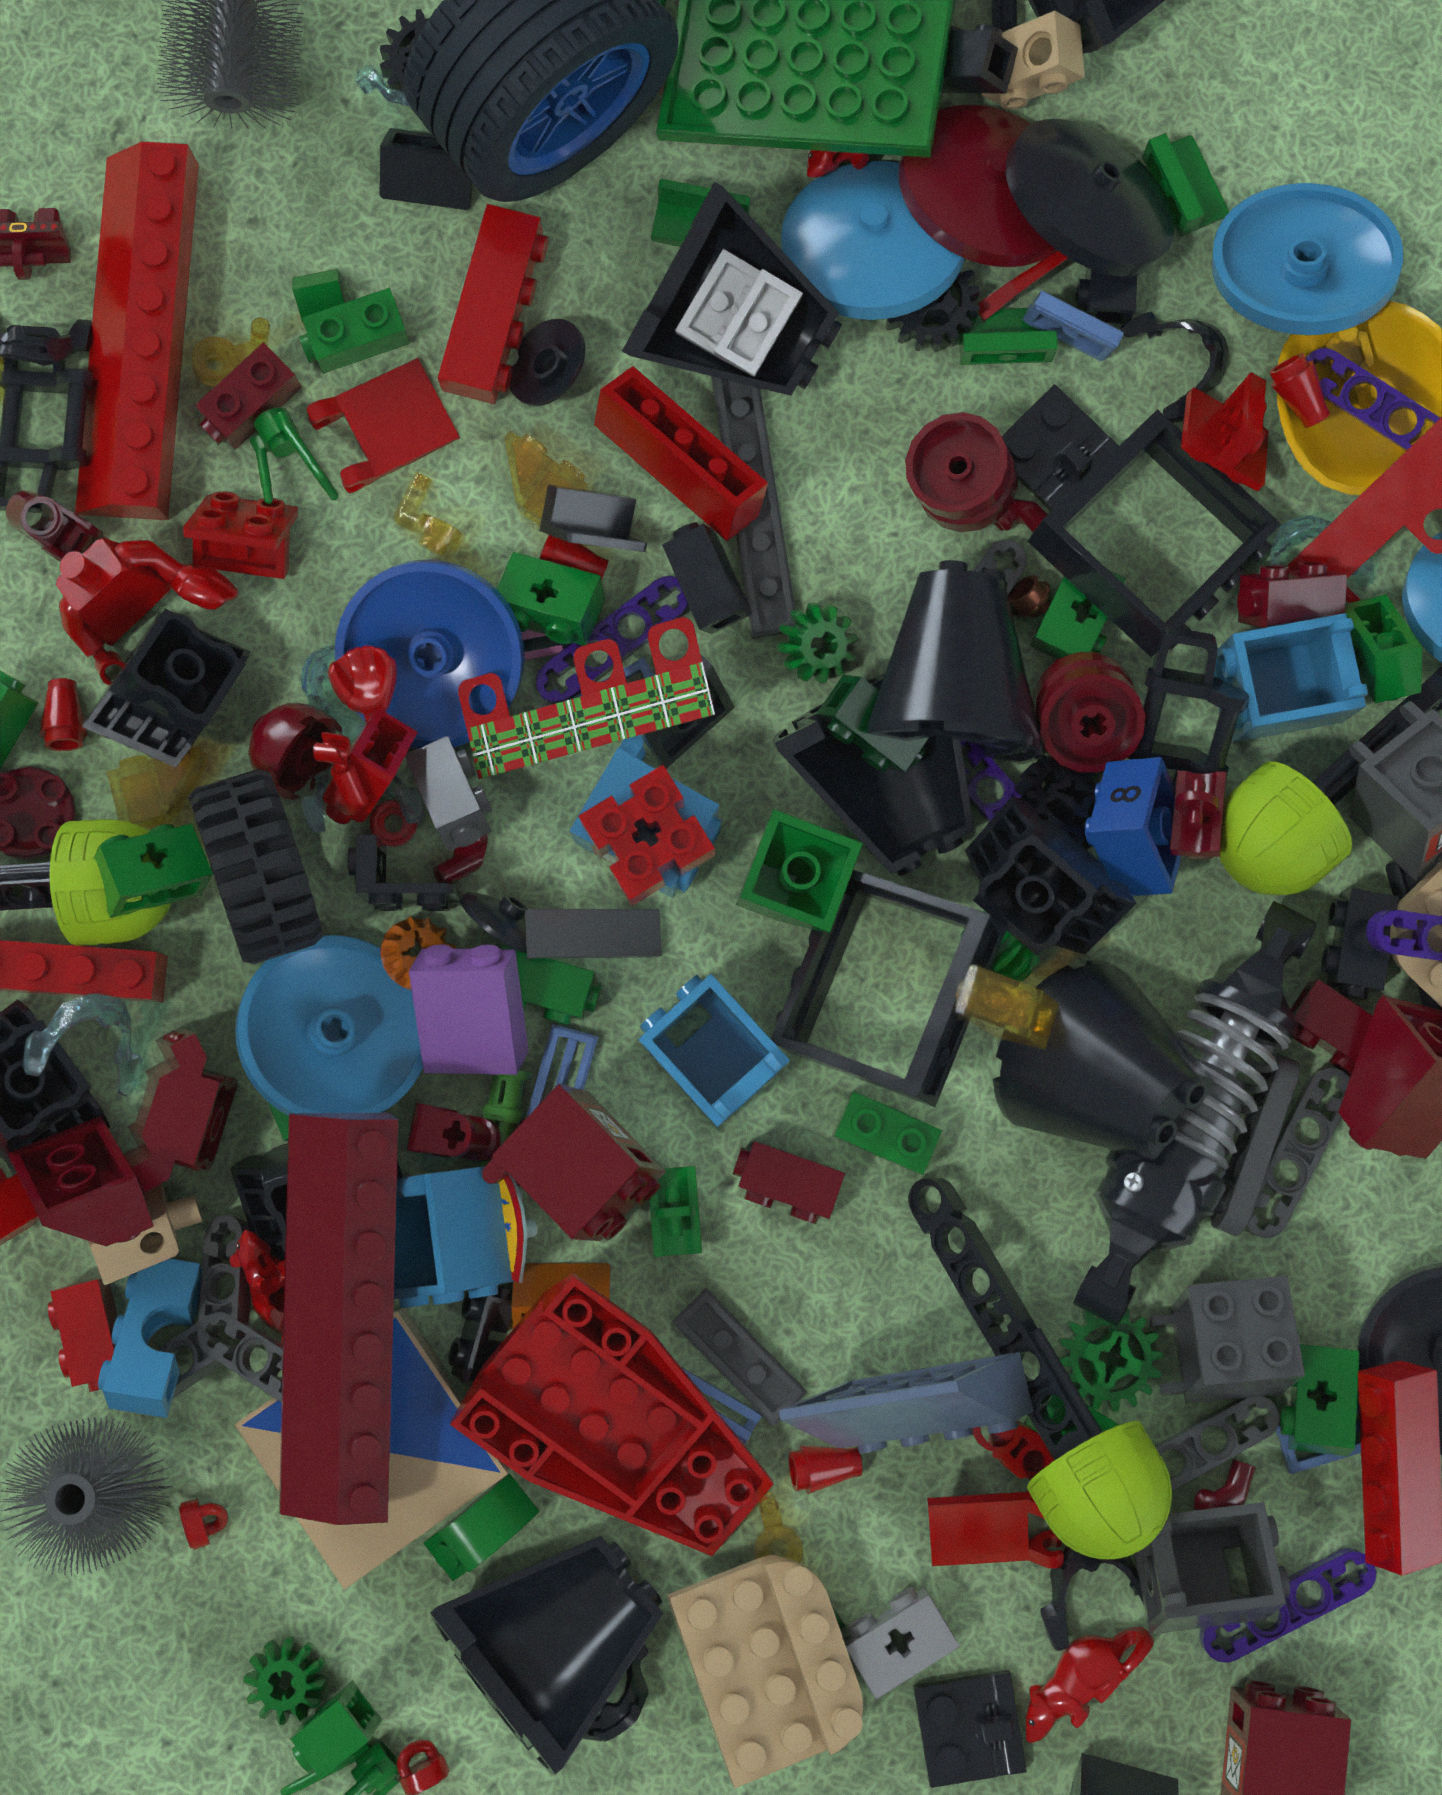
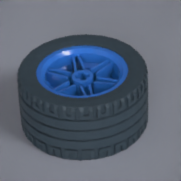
M443 0L422 28L409 53L404 71L406 101L424 126L484 197L500 202L521 201L542 194L575 175L610 148L636 122L654 100L670 73L677 56L679 43L678 29L674 18L659 0Z

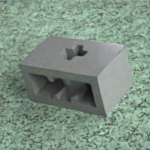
M913 1587L901 1591L889 1600L888 1603L891 1609L877 1618H874L872 1613L865 1614L847 1627L849 1635L843 1638L847 1652L875 1699L883 1696L960 1647L925 1587L918 1592ZM896 1628L901 1634L907 1633L905 1635L907 1645L900 1649L895 1643L889 1644L891 1642L889 1632Z

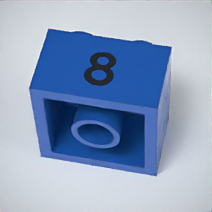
M1162 757L1106 762L1102 780L1097 783L1095 788L1096 802L1092 816L1087 818L1085 824L1087 842L1090 846H1094L1109 878L1126 884L1132 896L1172 894L1181 860V855H1171L1170 851L1176 790Z

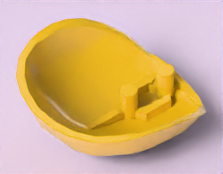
M1388 301L1374 316L1363 323L1343 331L1321 335L1291 334L1282 347L1278 364L1299 353H1304L1305 357H1307L1311 352L1319 348L1334 350L1438 417H1442V328L1423 312L1406 304ZM1329 360L1325 365L1317 362L1315 368L1319 382L1323 378H1328L1336 383L1339 389L1332 394L1339 397L1344 383L1355 373L1348 371L1344 380L1336 375L1331 368L1334 361ZM1370 384L1357 385L1350 394V403L1357 409H1367L1377 399V390ZM1277 394L1280 421L1287 443L1302 468L1325 487L1348 495H1361L1406 452L1326 399L1324 400L1330 415L1320 423L1305 428L1298 416ZM1409 409L1395 411L1389 420L1390 429L1398 435L1410 433L1417 424L1416 414ZM1427 421L1422 435L1426 433L1434 424L1430 421Z

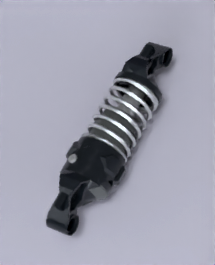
M1273 901L1255 938L1262 942L1261 949L1233 973L1201 981L1196 991L1198 995H1195L1194 998L1198 1006L1208 1014L1196 1009L1186 1011L1190 1020L1214 1033L1210 1041L1186 1030L1177 1031L1176 1034L1184 1043L1204 1052L1201 1059H1196L1212 1077L1215 1084L1198 1107L1195 1109L1187 1108L1178 1115L1175 1121L1177 1133L1174 1140L1162 1150L1155 1160L1110 1149L1106 1157V1162L1109 1166L1106 1176L1102 1178L1094 1194L1110 1231L1109 1255L1097 1267L1094 1265L1090 1267L1073 1302L1077 1307L1117 1327L1137 1288L1130 1284L1132 1269L1149 1254L1191 1245L1200 1229V1222L1206 1215H1213L1226 1187L1223 1180L1227 1174L1225 1169H1228L1229 1165L1224 1156L1237 1152L1232 1141L1234 1135L1247 1132L1240 1113L1249 1114L1258 1111L1254 1099L1248 1093L1257 1094L1268 1090L1264 1077L1258 1072L1269 1073L1279 1069L1275 1057L1270 1052H1280L1288 1049V1044L1291 1043L1290 1039L1295 1037L1299 1029L1282 992L1284 965L1293 957L1301 959L1319 921ZM1249 1049L1261 1056L1268 1064L1245 1059ZM1238 1071H1242L1257 1084L1246 1083L1236 1077Z

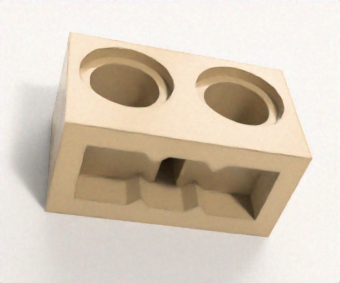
M1052 11L1003 32L1002 37L1018 47L1007 93H982V96L1000 104L1005 109H1018L1026 106L1030 99L1043 94L1062 92L1067 88L1068 84L1084 79L1080 24L1056 11Z

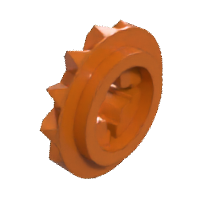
M411 916L394 924L385 934L380 949L381 961L388 976L401 987L411 990L409 969L417 957H410V955H405V953L415 946V940L419 942L421 949L440 944L448 945L455 949L456 945L447 943L444 938L447 934L446 928H438L435 924L431 923L430 918L413 919Z

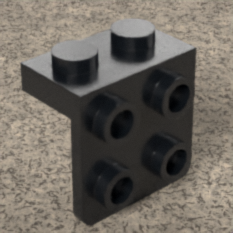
M357 835L356 847H349L348 874L355 878L356 893L368 902V905L374 906V910L402 911L403 902H417V906H421L423 911H450V903H461V892L454 884L386 883L387 846L377 835Z

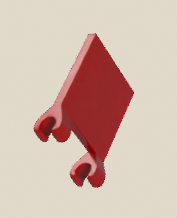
M418 358L335 397L318 400L307 407L308 419L315 430H319L344 416L367 461L352 464L341 470L342 484L349 494L460 439Z
M1029 1491L927 1498L932 1567L1031 1561L1046 1568H1059L1064 1563V1553L1062 1550H1047L1049 1547L1059 1548L1062 1545V1541L1052 1530L1044 1531L1030 1540L1028 1539V1512L1044 1519Z

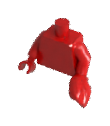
M101 538L96 540L83 554L77 551L69 552L60 562L61 575L56 579L55 584L63 595L59 602V611L64 631L87 658L91 655L96 660L95 668L102 681L107 685H110L112 681L105 672L106 668L113 664L123 668L125 663L117 652L106 651L103 648L105 643L112 646L172 588L184 600L208 610H216L226 602L236 599L239 595L238 589L231 581L215 569L207 566L196 567L192 566V564H181L149 540L123 541L118 543L107 538Z
M367 645L355 647L347 651L337 661L332 662L328 668V678L337 697L348 708L364 715L366 722L364 728L351 748L348 737L322 732L323 744L316 743L313 749L316 761L333 763L330 770L333 778L322 795V799L327 803L325 811L328 817L339 824H348L352 819L357 822L365 821L393 780L418 733L387 712L393 698L397 680V664L395 659L380 647Z

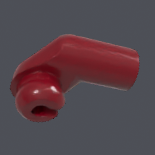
M1014 499L1004 515L993 524L1001 531L1011 530L1016 522L1026 525L1034 532L1048 514L1036 502Z
M487 834L469 846L455 848L451 858L434 866L433 873L438 883L452 884L477 871L483 864L488 843Z
M1233 1459L1223 1487L1214 1492L1209 1489H1200L1197 1492L1193 1503L1195 1511L1244 1505L1256 1466Z

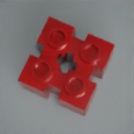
M664 765L659 766L631 783L629 787L633 797L619 806L611 795L578 815L581 825L600 856L602 857L612 851L618 861L610 865L609 868L631 906L663 888L665 883L661 874L676 866L681 876L715 856V848L695 815L685 821L679 815L678 810L684 807V797ZM642 826H647L649 829L656 827L660 831L655 834L658 842L652 846H649L645 841L636 843L633 838L639 836L638 829Z

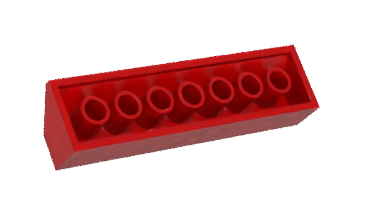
M141 141L107 157L88 371L92 372L94 377L93 388L87 392L82 449L87 452L85 466L79 468L75 506V513L77 515L152 520L169 519L199 164L188 144Z

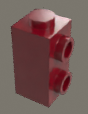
M263 342L195 404L204 418L199 426L217 445L226 440L236 450L256 431L254 422L260 414L269 409L282 407L302 386L296 375Z
M1300 562L1298 570L1289 571L1288 566L1283 565L1260 566V573L1240 575V589L1237 597L1238 622L1259 628H1267L1344 614L1347 574L1328 571V563Z
M1321 980L1310 981L1291 1007L1292 1014L1299 1027L1293 1039L1310 1049H1314L1316 1045L1320 1046L1332 1055L1329 1062L1334 1067L1351 1076L1372 1015Z
M753 1141L751 1150L741 1147L732 1174L741 1177L738 1187L747 1190L744 1199L768 1208L772 1207L774 1200L792 1206L789 1215L817 1224L819 1216L830 1219L846 1173Z

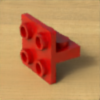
M1250 372L1224 403L1193 387L1186 396L1181 448L1194 460L1211 465L1225 473L1233 482L1244 484L1255 491H1259L1265 485L1269 437V431L1263 427L1264 414L1267 410V403L1265 402L1266 380Z
M227 491L208 494L183 526V536L193 539L192 566H207L215 570L285 579L289 571L290 528L298 517V507L285 505L284 501L273 498L271 504H267L264 498L258 501L242 499L237 494Z

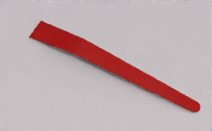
M1059 251L1054 252L979 302L980 308L978 313L983 321L1068 257Z

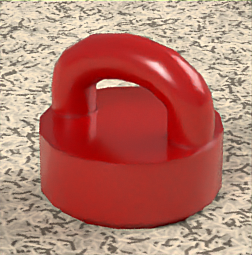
M198 1498L180 1503L179 1513L190 1549L196 1550L210 1545L209 1536L223 1530L228 1523V1513L220 1504L207 1503L200 1505ZM209 1515L216 1517L215 1521L205 1524L204 1517Z
M419 1739L411 1742L400 1752L397 1759V1770L400 1775L398 1779L406 1795H416L435 1786L445 1779L450 1772L443 1754H439L436 1746L429 1740ZM424 1752L428 1759L410 1768L409 1762L411 1758L417 1753Z

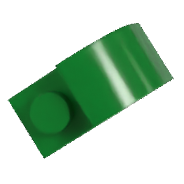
M509 1473L480 1495L459 1515L431 1535L423 1544L433 1555L438 1565L444 1569L452 1581H455L467 1571H472L495 1553L540 1511Z

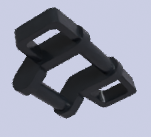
M11 325L6 330L7 333L14 326H20L28 336L44 338L61 336L52 327ZM4 359V371L1 372L0 387L4 389L0 427V511H6L9 499L4 498L8 467L43 469L37 493L50 498L57 470L68 471L85 466L87 451L82 449L87 392L93 388L94 374L83 369L65 370V359L57 364H53V373L18 371V360ZM23 391L68 394L63 446L49 450L18 448ZM36 503L27 512L42 513L40 504Z
M1165 627L1162 630L1153 665L1148 668L1144 683L1148 687L1143 706L1145 712L1144 735L1135 751L1128 757L1129 760L1162 757L1166 769L1188 771L1197 774L1226 772L1228 775L1227 756L1239 713L1246 710L1249 694L1214 676L1218 647L1213 634L1175 627ZM1179 643L1205 648L1206 657L1203 674L1165 668L1164 665L1169 647L1172 644ZM1166 693L1204 699L1221 708L1208 754L1192 747L1154 741ZM1176 771L1175 776H1174V779H1173V781H1172V783H1173V785H1174V787H1175V790H1176V781H1177V771Z

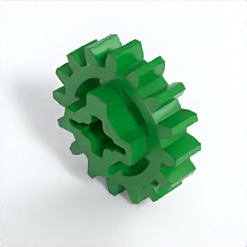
M1128 1308L1117 1327L1082 1310L1084 1323L1079 1325L1069 1320L1067 1326L1073 1333L1071 1339L1059 1338L1057 1342L1067 1348V1355H1062L1058 1358L1063 1366L1069 1368L1067 1373L1073 1383L1076 1382L1078 1384L1076 1388L1082 1398L1091 1394L1090 1407L1096 1410L1100 1408L1103 1400H1107L1108 1407L1113 1412L1119 1411L1121 1399H1124L1132 1407L1137 1406L1135 1393L1140 1390L1145 1394L1151 1395L1153 1391L1146 1383L1149 1377L1161 1378L1162 1375L1159 1370L1152 1367L1153 1360H1159L1164 1357L1163 1352L1151 1349L1150 1346L1151 1343L1158 1339V1334L1154 1331L1145 1333L1141 1331L1147 1320L1140 1315L1131 1322L1128 1321L1130 1316ZM1108 1325L1104 1336L1092 1342L1084 1340L1096 1328ZM1128 1332L1132 1334L1139 1346L1140 1358L1134 1357L1127 1345L1130 1337ZM1115 1345L1114 1353L1121 1356L1118 1365L1110 1364L1106 1371V1363L1099 1360V1355L1101 1351L1110 1352L1112 1346ZM1078 1357L1088 1361L1093 1371L1090 1379L1091 1383L1081 1373ZM1128 1374L1134 1375V1378L1123 1387L1111 1390L1114 1388L1116 1380Z

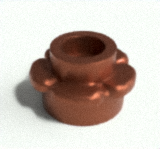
M1036 575L1027 576L1019 581L1008 596L1009 602L1013 606V614L1016 617L1022 616L1024 618L1028 616L1036 618L1043 614L1051 603L1050 584L1047 581H1041Z

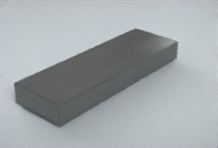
M659 909L525 910L527 959L653 958L662 956Z
M707 1288L672 1321L686 1338L772 1426L780 1420L778 1410L797 1403L807 1393L800 1383Z

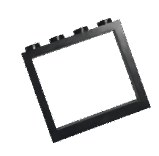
M1158 409L1041 521L1027 540L1033 548L1151 658L1156 654L1162 630L1165 627L1191 630L1185 623L1192 616L1200 622L1219 602L1213 594L1220 587L1228 593L1240 581V575L1247 573L1241 565L1247 559L1255 565L1273 547L1267 539L1281 525L1276 518L1239 484L1229 479L1225 473L1205 462H1198L1190 457L1181 448L1182 431ZM1145 452L1243 542L1165 623L1066 531ZM1178 643L1172 644L1169 649L1172 651Z
M853 870L830 933L813 929L810 932L809 947L801 966L795 970L792 976L791 991L783 1010L775 1018L778 1023L771 1040L776 1046L794 1055L936 1107L1007 927L991 914ZM867 896L965 928L905 1079L808 1043Z

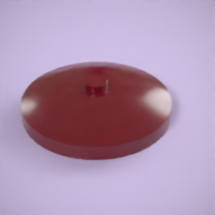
M959 105L939 110L937 114L931 158L901 156L899 184L903 199L920 227L937 243L965 259L996 267H1019L1033 264L1045 259L1057 250L1043 239L1023 216L1013 199L1006 177L1008 152L1023 130L1032 123L1010 112L989 106Z

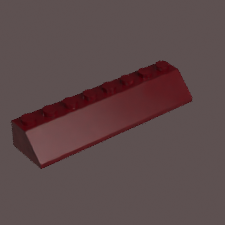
M289 1113L279 1513L281 1515L333 1525L388 1523L398 1119L390 1113Z

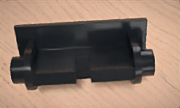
M498 1286L499 1294L469 1298V1292L466 1293L461 1312L462 1318L465 1319L460 1338L456 1337L449 1351V1365L453 1366L451 1374L463 1382L468 1383L469 1379L474 1382L484 1363L502 1343L501 1341L488 1339L490 1330L507 1334L512 1317V1289Z

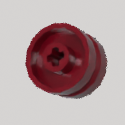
M960 412L942 415L927 423L911 441L905 458L906 479L914 495L922 505L927 516L942 528L957 532L982 530L998 521L1013 503L1018 488L1016 464L998 429L981 416Z
M1076 652L1056 660L1042 673L1033 690V706L1045 748L1062 766L1077 772L1104 771L1106 762L1122 761L1128 758L1135 751L1144 735L1145 712L1129 674L1116 660L1098 652Z

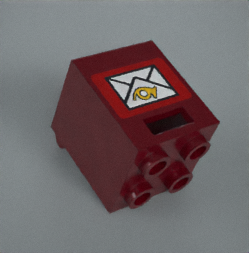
M558 1084L492 1155L493 1159L482 1171V1177L487 1183L498 1184L509 1173L516 1181L518 1187L521 1186L571 1239L602 1241L605 1238L608 1241L624 1228L628 1221L624 1216L636 1203L643 1205L656 1194L661 1186L658 1180L666 1170L588 1091Z
M1246 1680L1245 1688L1231 1687L1221 1795H1345L1352 1719L1336 1706L1337 1703L1335 1701L1324 1698V1691L1316 1688L1295 1686L1293 1694L1275 1692V1685L1256 1680Z

